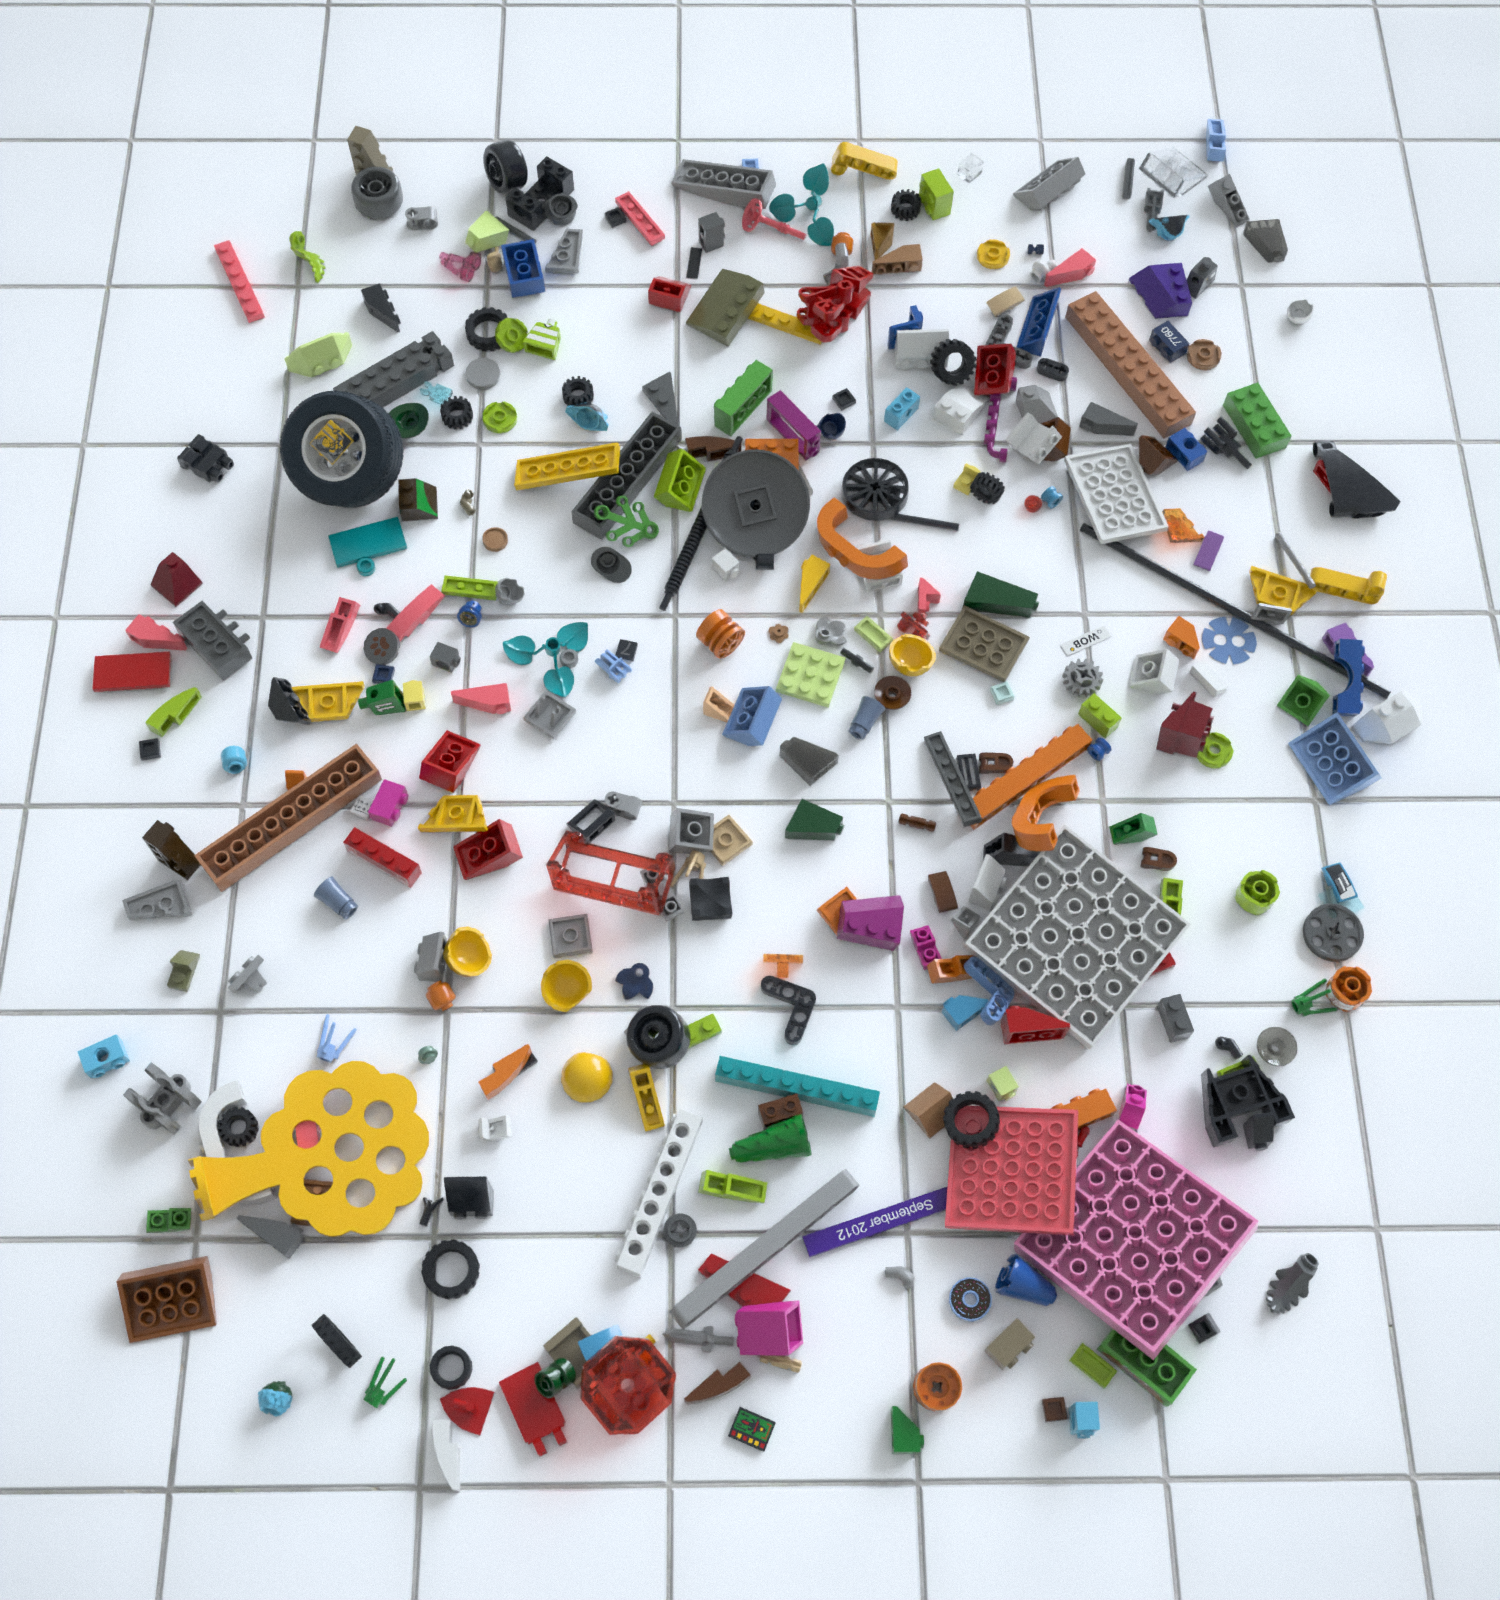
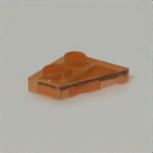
M1180 508L1163 509L1162 513L1169 526L1167 534L1170 543L1203 541L1204 535L1196 532L1193 528V522L1186 517V514Z

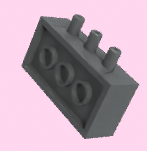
M202 600L172 623L178 634L185 639L191 648L224 681L253 659L248 647L244 644L250 639V636L244 633L238 638L233 633L239 627L237 622L233 621L227 626L222 621L228 615L227 612L222 609L215 614Z

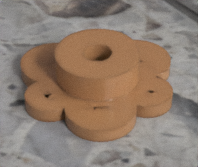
M776 624L775 627L772 626L768 630L770 639L775 640L777 643H782L784 639L789 637L787 626Z

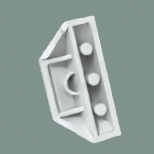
M1400 691L1368 711L1351 728L1362 742L1371 741L1392 744L1422 725V707L1410 691Z

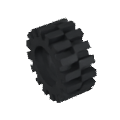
M901 189V193L897 191L893 195L891 211L895 218L898 219L900 217L901 221H903V218L905 221H908L909 218L914 220V217H918L921 209V197H919L918 193L915 194L914 190L909 192L910 189H907L905 192L904 189ZM908 203V204H910V205H912V206H910V207H904V206H902V205H900V204Z
M572 376V380L568 378L563 383L562 395L567 406L591 403L594 400L593 385L589 379L586 381V377L581 379L580 376H577V379ZM575 390L584 391V394L579 396L572 395L571 393Z
M454 396V399L448 397V401H443L444 404H441L440 413L445 426L448 425L450 429L453 426V429L457 430V427L463 429V425L467 427L468 423L471 424L473 411L468 399L464 398L463 400V396H459L458 399L457 396ZM454 410L463 411V413L458 416L450 415V413Z
M981 472L976 475L971 483L970 491L974 493V497H978L979 501L981 499L983 503L987 502L991 505V503L995 504L999 501L1005 491V486H1003V482H999V478H995L994 474L991 476L988 472L986 474Z
M234 1107L233 1111L228 1109L226 1115L224 1113L221 1115L223 1119L218 1121L220 1124L218 1126L219 1135L230 1146L240 1147L242 1145L244 1147L247 1146V1142H253L251 1140L252 1137L256 1138V1131H259L257 1125L259 1124L256 1117L248 1109ZM236 1120H243L246 1123V1128L241 1134H233L231 1132V1125Z

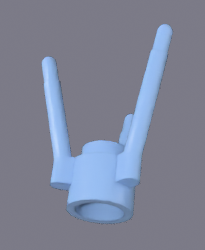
M326 1014L316 1057L332 1063L333 1058L338 1059L341 1051L357 1029L353 1028L339 1048L335 1050L336 1046L330 1044L336 1025L335 1022L331 1024L325 1042L330 1017L329 1014Z

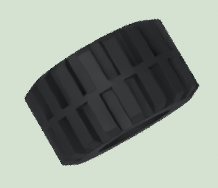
M953 338V340L946 339V342L941 341L939 343L940 346H935V352L931 353L932 360H930V364L932 365L931 369L934 375L947 385L957 386V383L964 384V380L968 381L970 379L969 375L974 374L973 368L977 366L975 364L977 359L974 356V351L966 343ZM952 353H960L962 362L959 368L954 371H947L945 369L946 358Z

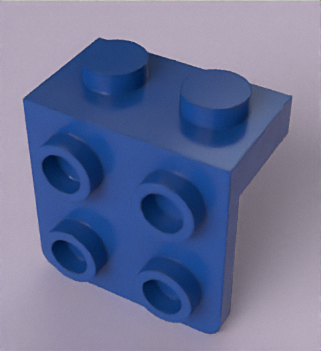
M917 305L910 306L908 322L889 327L887 342L889 350L895 349L897 331L922 330L923 314L918 310Z

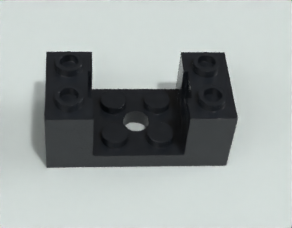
M548 156L536 166L538 181L525 194L515 187L505 197L508 216L532 231H535L547 218L545 215V202L560 193L570 195L575 190L573 171Z

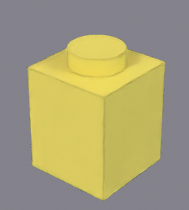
M411 680L403 683L406 710L426 709L422 681Z

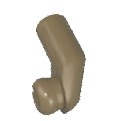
M466 489L461 496L460 505L471 516L476 511L471 505L474 492L471 489Z

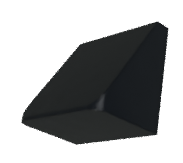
M1210 1313L1188 1324L1199 1344L1221 1332Z

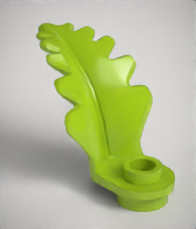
M294 231L289 236L290 249L296 256L310 264L315 282L319 283L320 279H323L321 274H325L322 269H326V267L321 264L324 263V260L318 258L320 257L318 254L305 251L304 234L301 231Z

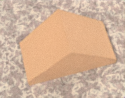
M709 687L703 701V715L728 722L734 704L714 687Z

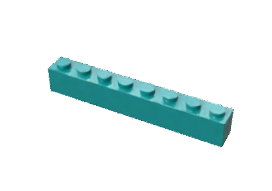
M719 1056L715 1073V1082L782 1097L798 1094L800 1101L875 1117L880 1091L725 1056Z

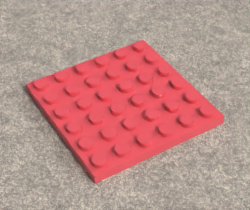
M968 1105L960 1109L956 1114L955 1126L963 1134H978L988 1125L989 1115L981 1106ZM997 1107L1000 1117L999 1131L995 1134V1138L992 1141H988L986 1146L981 1145L976 1149H973V1147L968 1149L962 1145H957L951 1139L945 1228L1074 1235L1078 1110Z

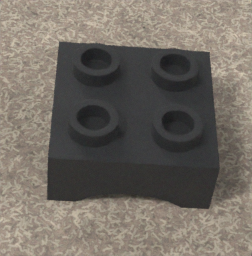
M729 876L713 879H690L689 891L692 921L731 919L733 912Z

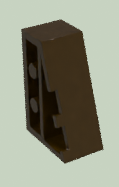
M157 820L142 837L143 841L160 863L188 881L200 867L199 862L194 856L195 854L182 841L180 836L174 832L175 828L167 822L163 824Z

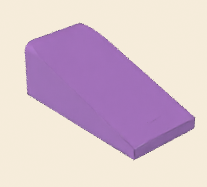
M1208 530L1193 565L1210 571L1224 536Z

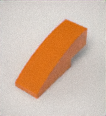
M955 955L951 959H934L927 965L931 983H947L972 979L965 971L964 963L973 955Z
M529 1044L492 1064L495 1072L478 1081L488 1100L505 1089L523 1069L532 1053Z

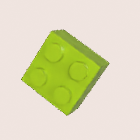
M937 168L921 174L918 194L921 197V203L925 207L927 215H930L933 221L951 215L954 191L941 170Z

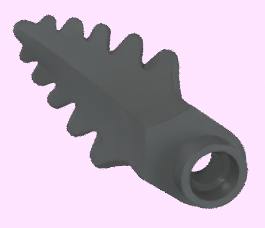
M1302 1254L1297 1258L1292 1267L1276 1271L1275 1275L1279 1280L1270 1281L1269 1285L1274 1290L1266 1292L1271 1296L1266 1297V1300L1268 1301L1267 1306L1270 1307L1272 1313L1280 1314L1281 1312L1284 1314L1285 1309L1290 1311V1303L1298 1306V1296L1302 1298L1308 1296L1309 1281L1315 1275L1319 1265L1318 1260L1312 1254Z

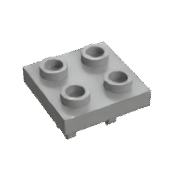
M545 690L523 719L554 740L576 714V709Z
M259 954L256 957H249L242 965L244 970L241 973L237 971L228 980L230 985L227 988L234 993L241 985H244L256 993L261 991L260 986L267 985V982L257 968L264 959Z

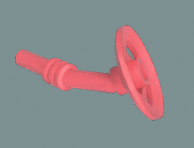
M754 198L747 204L742 217L744 231L751 232L761 222L776 228L781 233H788L805 240V233L791 228L789 224H783L782 221L777 222L763 216L762 204L759 199Z

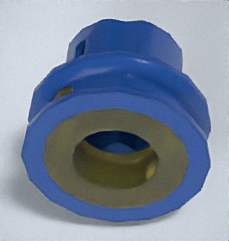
M468 601L466 605L460 607L457 614L458 621L466 627L473 628L478 626L482 619V607L476 601Z

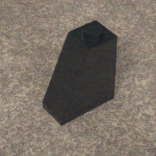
M1004 832L984 844L983 861L986 854H988L1000 865L1029 867L1041 851H1030L1020 847L1015 835Z

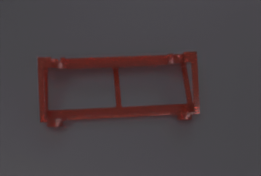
M567 830L546 864L553 890L658 916L661 915L676 868L673 855L668 853H658L655 859L586 843L581 833ZM565 844L566 852L562 865H560L555 859ZM570 853H578L617 863L611 884L606 885L571 876L569 869H566ZM622 864L659 873L654 884L648 883L646 887H640L638 892L615 887ZM666 874L669 876L662 899H660L658 886Z

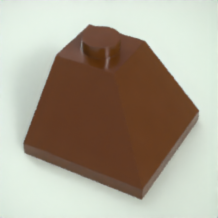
M1145 435L1139 437V463L1143 466V471L1148 475H1159L1178 461L1155 437Z

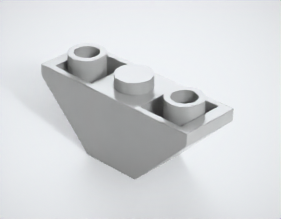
M657 863L640 871L653 904L666 921L684 913L681 904Z

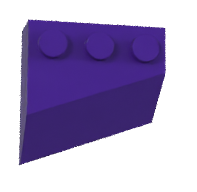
M1182 262L1149 265L1129 278L1130 283L1134 284L1136 292L1139 296L1143 297L1145 305L1155 319L1189 315L1192 299Z

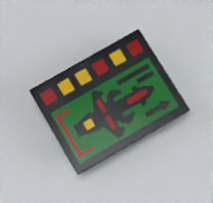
M739 1407L728 1437L765 1452L776 1422Z

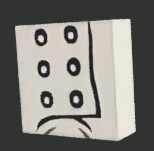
M359 795L350 809L351 814L368 821L370 818L368 810L373 801Z

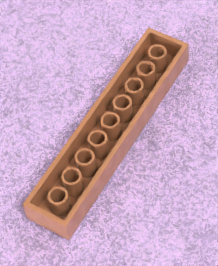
M1097 291L1068 304L1065 315L1067 321L1163 439L1192 425L1197 412Z
M356 743L194 856L218 889L223 892L382 780L380 772Z

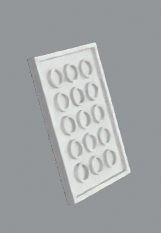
M1131 444L1065 456V465L1100 544L1166 532L1169 526Z

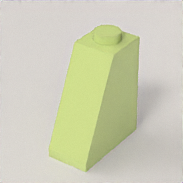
M485 211L468 229L465 244L476 253L506 244L509 229L491 213Z

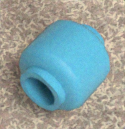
M233 745L222 750L220 754L222 768L226 772L238 774L246 768L247 759L243 748Z

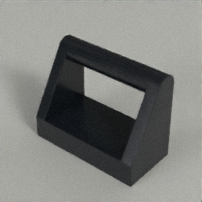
M593 799L566 825L588 846L615 821V813L606 805ZM595 808L603 813L585 830L576 826Z

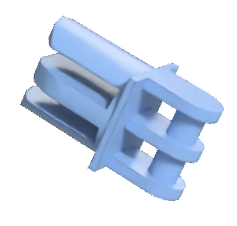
M608 649L600 655V658L594 661L609 674V678H612L617 683H620V679L625 678L628 672H632L631 667L622 658H617Z

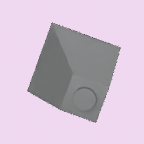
M1037 385L1018 388L1016 403L1022 418L1028 412L1041 424L1058 417L1050 393Z

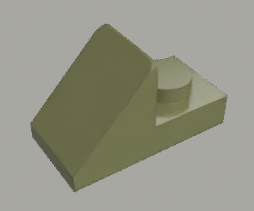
M180 950L170 960L173 968L167 983L168 988L188 992L200 958L199 953Z

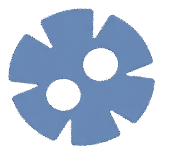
M1219 617L1209 622V625L1215 631L1207 628L1203 630V646L1205 649L1216 647L1209 655L1219 662L1226 664L1230 655L1232 663L1239 664L1250 658L1244 650L1252 653L1256 650L1257 641L1254 632L1243 634L1249 628V625L1240 619L1232 617L1230 626H1228L1226 617ZM1222 634L1226 637L1227 641L1224 645H1218L1214 642V636ZM1234 636H1242L1245 644L1241 647L1235 646L1232 643Z

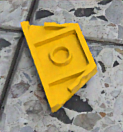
M1252 565L1249 570L1256 604L1262 603L1291 608L1292 612L1290 615H1293L1316 595L1319 590L1318 587L1310 589L1306 583Z
M364 681L295 686L291 688L299 697L303 708L308 712L311 722L348 719L365 688Z
M444 795L428 813L430 817L424 824L420 823L418 825L420 832H485L488 830L481 799L478 795Z

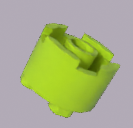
M1265 870L1249 871L1236 889L1235 900L1245 911L1254 915H1261L1274 905L1280 895L1277 884L1278 880L1272 873Z

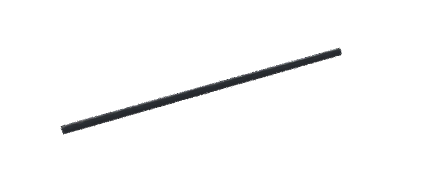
M1083 523L1079 531L1098 540L1093 527ZM1118 541L1105 543L1108 547L1348 678L1344 666L1334 659L1264 621L1251 619L1252 614ZM1361 675V682H1363L1365 688L1385 699L1388 698L1391 693L1390 690Z

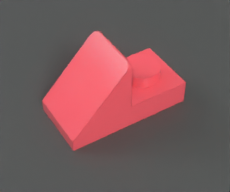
M919 578L917 618L924 619L925 613L929 612L930 603L939 604L941 594L924 578Z

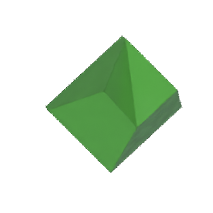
M1297 675L1276 706L1309 726L1330 695L1317 681Z

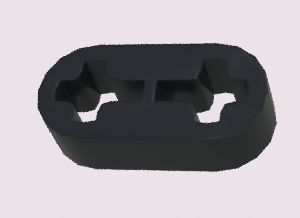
M1042 358L1038 361L1036 370L1040 375L1057 381L1067 379L1069 374V367L1048 358Z

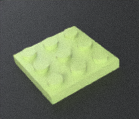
M793 642L776 686V692L829 708L846 657Z

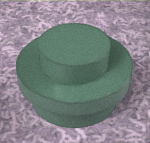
M430 1045L424 1046L418 1051V1060L422 1064H430L438 1056L437 1050Z

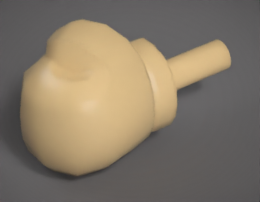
M498 246L495 247V252L487 255L488 266L494 273L499 272L502 268V256L499 253Z

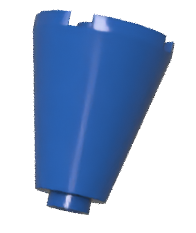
M1016 1254L1010 1255L1006 1260L1009 1262L1006 1268L1002 1266L995 1284V1288L998 1290L995 1292L999 1295L1042 1306L1053 1304L1057 1298L1056 1287Z

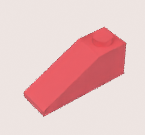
M1081 248L1047 273L1044 285L1049 287L1082 280L1094 272L1096 259Z
M507 683L451 691L453 703L491 714H505L511 711Z

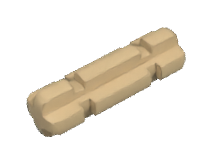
M760 1355V1362L766 1364L769 1362L773 1366L786 1370L789 1368L793 1372H800L802 1366L801 1360H791V1357Z

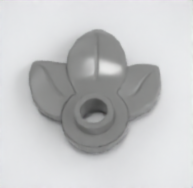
M822 617L818 620L815 632L817 643L821 645L831 643L838 646L847 642L846 638L842 635L846 628L843 622H830L827 617Z

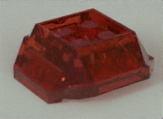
M615 1335L582 1365L580 1400L609 1435L639 1434L672 1403L677 1373L648 1338ZM630 1379V1385L622 1389L621 1384L623 1380Z

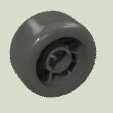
M366 168L360 171L351 183L354 205L367 218L384 219L390 217L402 205L403 192L400 180L393 171L387 168Z

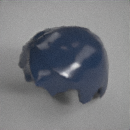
M828 413L822 417L816 426L821 430L824 438L834 440L844 434L846 420L841 413Z

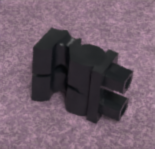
M200 434L177 457L181 468L187 469L189 466L195 475L204 478L209 483L212 480L219 483L224 476L220 470L223 467L231 470L234 466V462L227 455L226 450L212 444L211 441H207Z

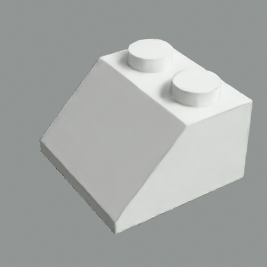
M1168 649L1137 654L1129 687L1153 694L1173 692L1179 659Z
M988 854L984 858L968 902L991 910L993 904L997 905L1000 894L997 892L999 887L1004 888L1007 878L1004 877L1006 869Z

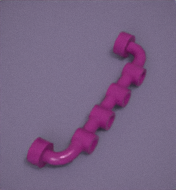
M1017 377L1012 378L1010 391H1016ZM1001 394L990 395V402H993V406L989 405L988 416H991V420L986 422V430H989V434L984 436V445H987L989 455L998 458L999 462L1006 463L1008 449L1001 448L1000 451L994 449Z

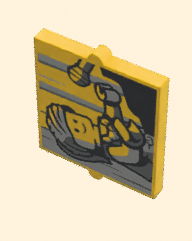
M329 420L309 444L319 452L320 456L326 458L333 465L353 443V440L344 432L343 428L341 429L332 420Z

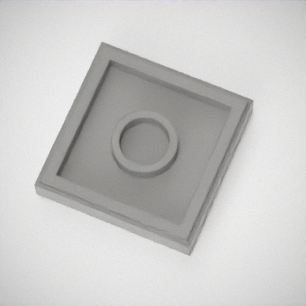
M588 914L548 919L553 958L593 952Z

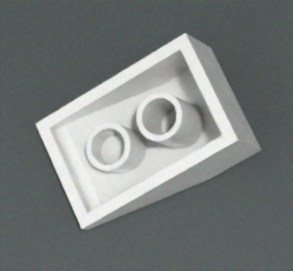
M959 383L944 394L935 405L933 420L962 436L989 402L990 398L985 395H974V389Z

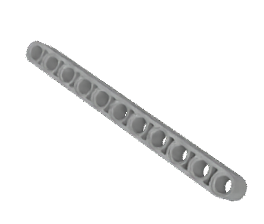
M847 1169L842 1170L679 1301L669 1311L670 1315L682 1330L687 1328L845 1200L860 1184Z

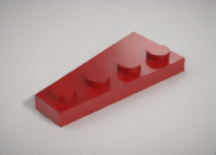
M711 1253L698 1269V1272L708 1279L729 1261ZM753 1273L731 1291L728 1296L743 1307L783 1302L791 1290Z

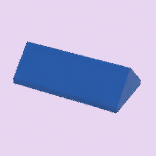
M1060 287L1032 297L1016 346L1017 348L1027 351L1032 355L1042 356L1061 293Z

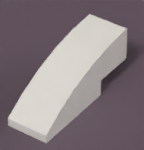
M450 1420L432 1421V1436L439 1465L452 1490L460 1492L461 1445L459 1443H452V1422Z

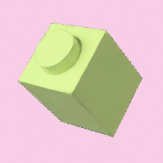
M1007 1066L991 1073L986 1080L998 1101L1003 1099L1008 1101L1016 1096L1019 1086Z

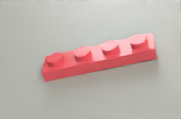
M629 191L615 198V203L651 246L665 239L664 232Z

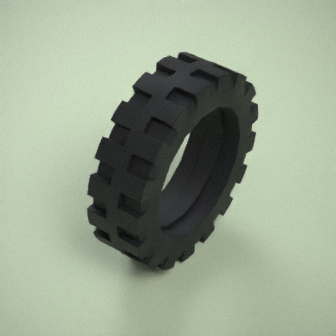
M483 307L481 310H475L473 314L471 313L468 316L469 319L465 321L466 337L470 345L474 346L477 350L482 349L484 352H487V350L492 352L497 348L498 350L501 349L495 336L488 338L480 337L475 334L474 330L479 324L486 321L499 323L503 319L508 318L505 312L502 313L500 309L496 310L494 307Z
M966 1091L965 1094H957L954 1100L951 1099L948 1102L949 1105L944 1110L943 1121L949 1137L957 1145H962L968 1149L969 1147L976 1149L981 1145L986 1146L988 1141H992L995 1138V1134L999 1131L1000 1117L995 1103L987 1095H981L978 1091H975V1093ZM978 1105L987 1111L989 1122L983 1131L978 1134L967 1135L956 1128L955 1116L963 1107Z
M451 1239V1241L443 1240L440 1244L433 1245L432 1249L425 1254V1259L422 1261L421 1274L425 1285L437 1297L451 1300V1298L458 1299L462 1295L468 1294L469 1290L476 1285L480 1274V1264L476 1254L466 1243ZM457 1252L467 1260L469 1267L467 1276L457 1286L444 1287L437 1283L434 1278V1264L443 1254Z
M322 1314L311 1325L324 1343L349 1369L362 1357L350 1340L325 1314Z

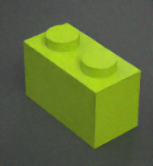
M1095 693L1081 704L1078 715L1105 739L1118 728L1122 719L1118 713Z

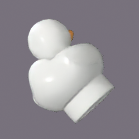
M1043 259L1035 261L1032 265L1030 276L1036 282L1045 280L1047 273L1057 267L1056 261L1049 260L1046 264L1043 262Z

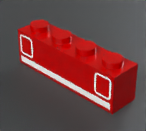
M356 827L352 829L343 841L349 853L412 888L422 874L418 863Z

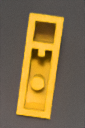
M811 555L808 560L805 559L801 566L800 613L804 612L830 574L831 564L814 555Z
M640 1064L628 1068L645 1132L664 1127L665 1123L649 1065Z

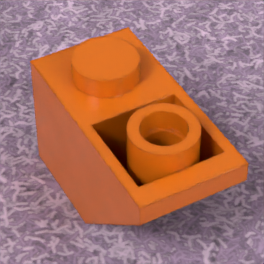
M1178 615L1166 631L1163 640L1168 645L1180 650L1185 656L1195 659L1200 649L1195 627Z

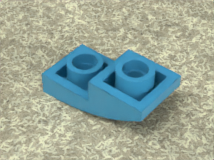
M618 1324L578 1341L587 1363L627 1345Z

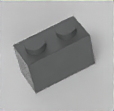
M717 212L698 218V239L705 253L724 246L725 222L722 217H719Z
M1181 994L1161 998L1157 1004V1009L1170 1043L1190 1038L1194 1028Z

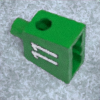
M394 680L367 687L366 697L358 699L360 709L370 708L375 715L406 712L403 692Z

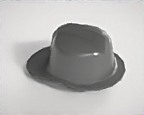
M600 547L591 556L593 569L609 581L614 583L625 582L632 573L630 561L613 548Z

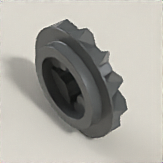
M674 1214L664 1224V1237L674 1247L684 1248L692 1244L696 1237V1223L687 1214ZM678 1222L682 1229H688L683 1232V1239H681L678 1233H671L677 1230Z

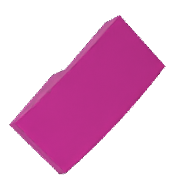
M929 925L910 930L921 965L924 970H927V965L934 959H942L936 947V940Z

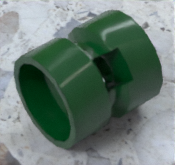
M558 1358L548 1367L536 1373L534 1378L535 1386L542 1396L552 1398L560 1393L562 1389L575 1382L576 1372L567 1359Z

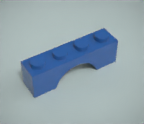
M1340 638L1335 641L1334 660L1342 664L1346 669L1348 684L1342 693L1333 696L1332 715L1338 712L1340 716L1355 717L1362 712L1363 701H1361V693H1363L1364 684L1361 682V675L1364 673L1362 657L1365 654L1363 640Z

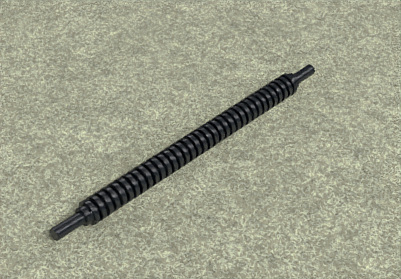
M736 437L731 450L725 453L723 460L738 452L743 441L742 437ZM702 506L664 587L665 596L659 607L662 611H666L671 598L678 593L707 529Z

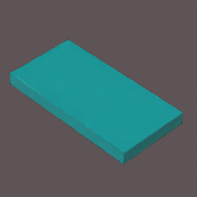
M398 516L328 535L337 568L357 563L362 558L372 559L408 549Z

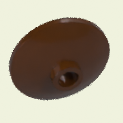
M886 676L880 679L874 689L875 699L886 709H901L911 699L910 685L906 680L898 676Z

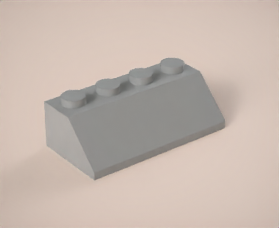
M1079 157L1055 161L1016 190L1013 196L1030 210L1038 209L1039 211L1046 208L1047 203L1058 199L1059 194L1067 192L1071 185L1079 183L1081 178L1086 175Z

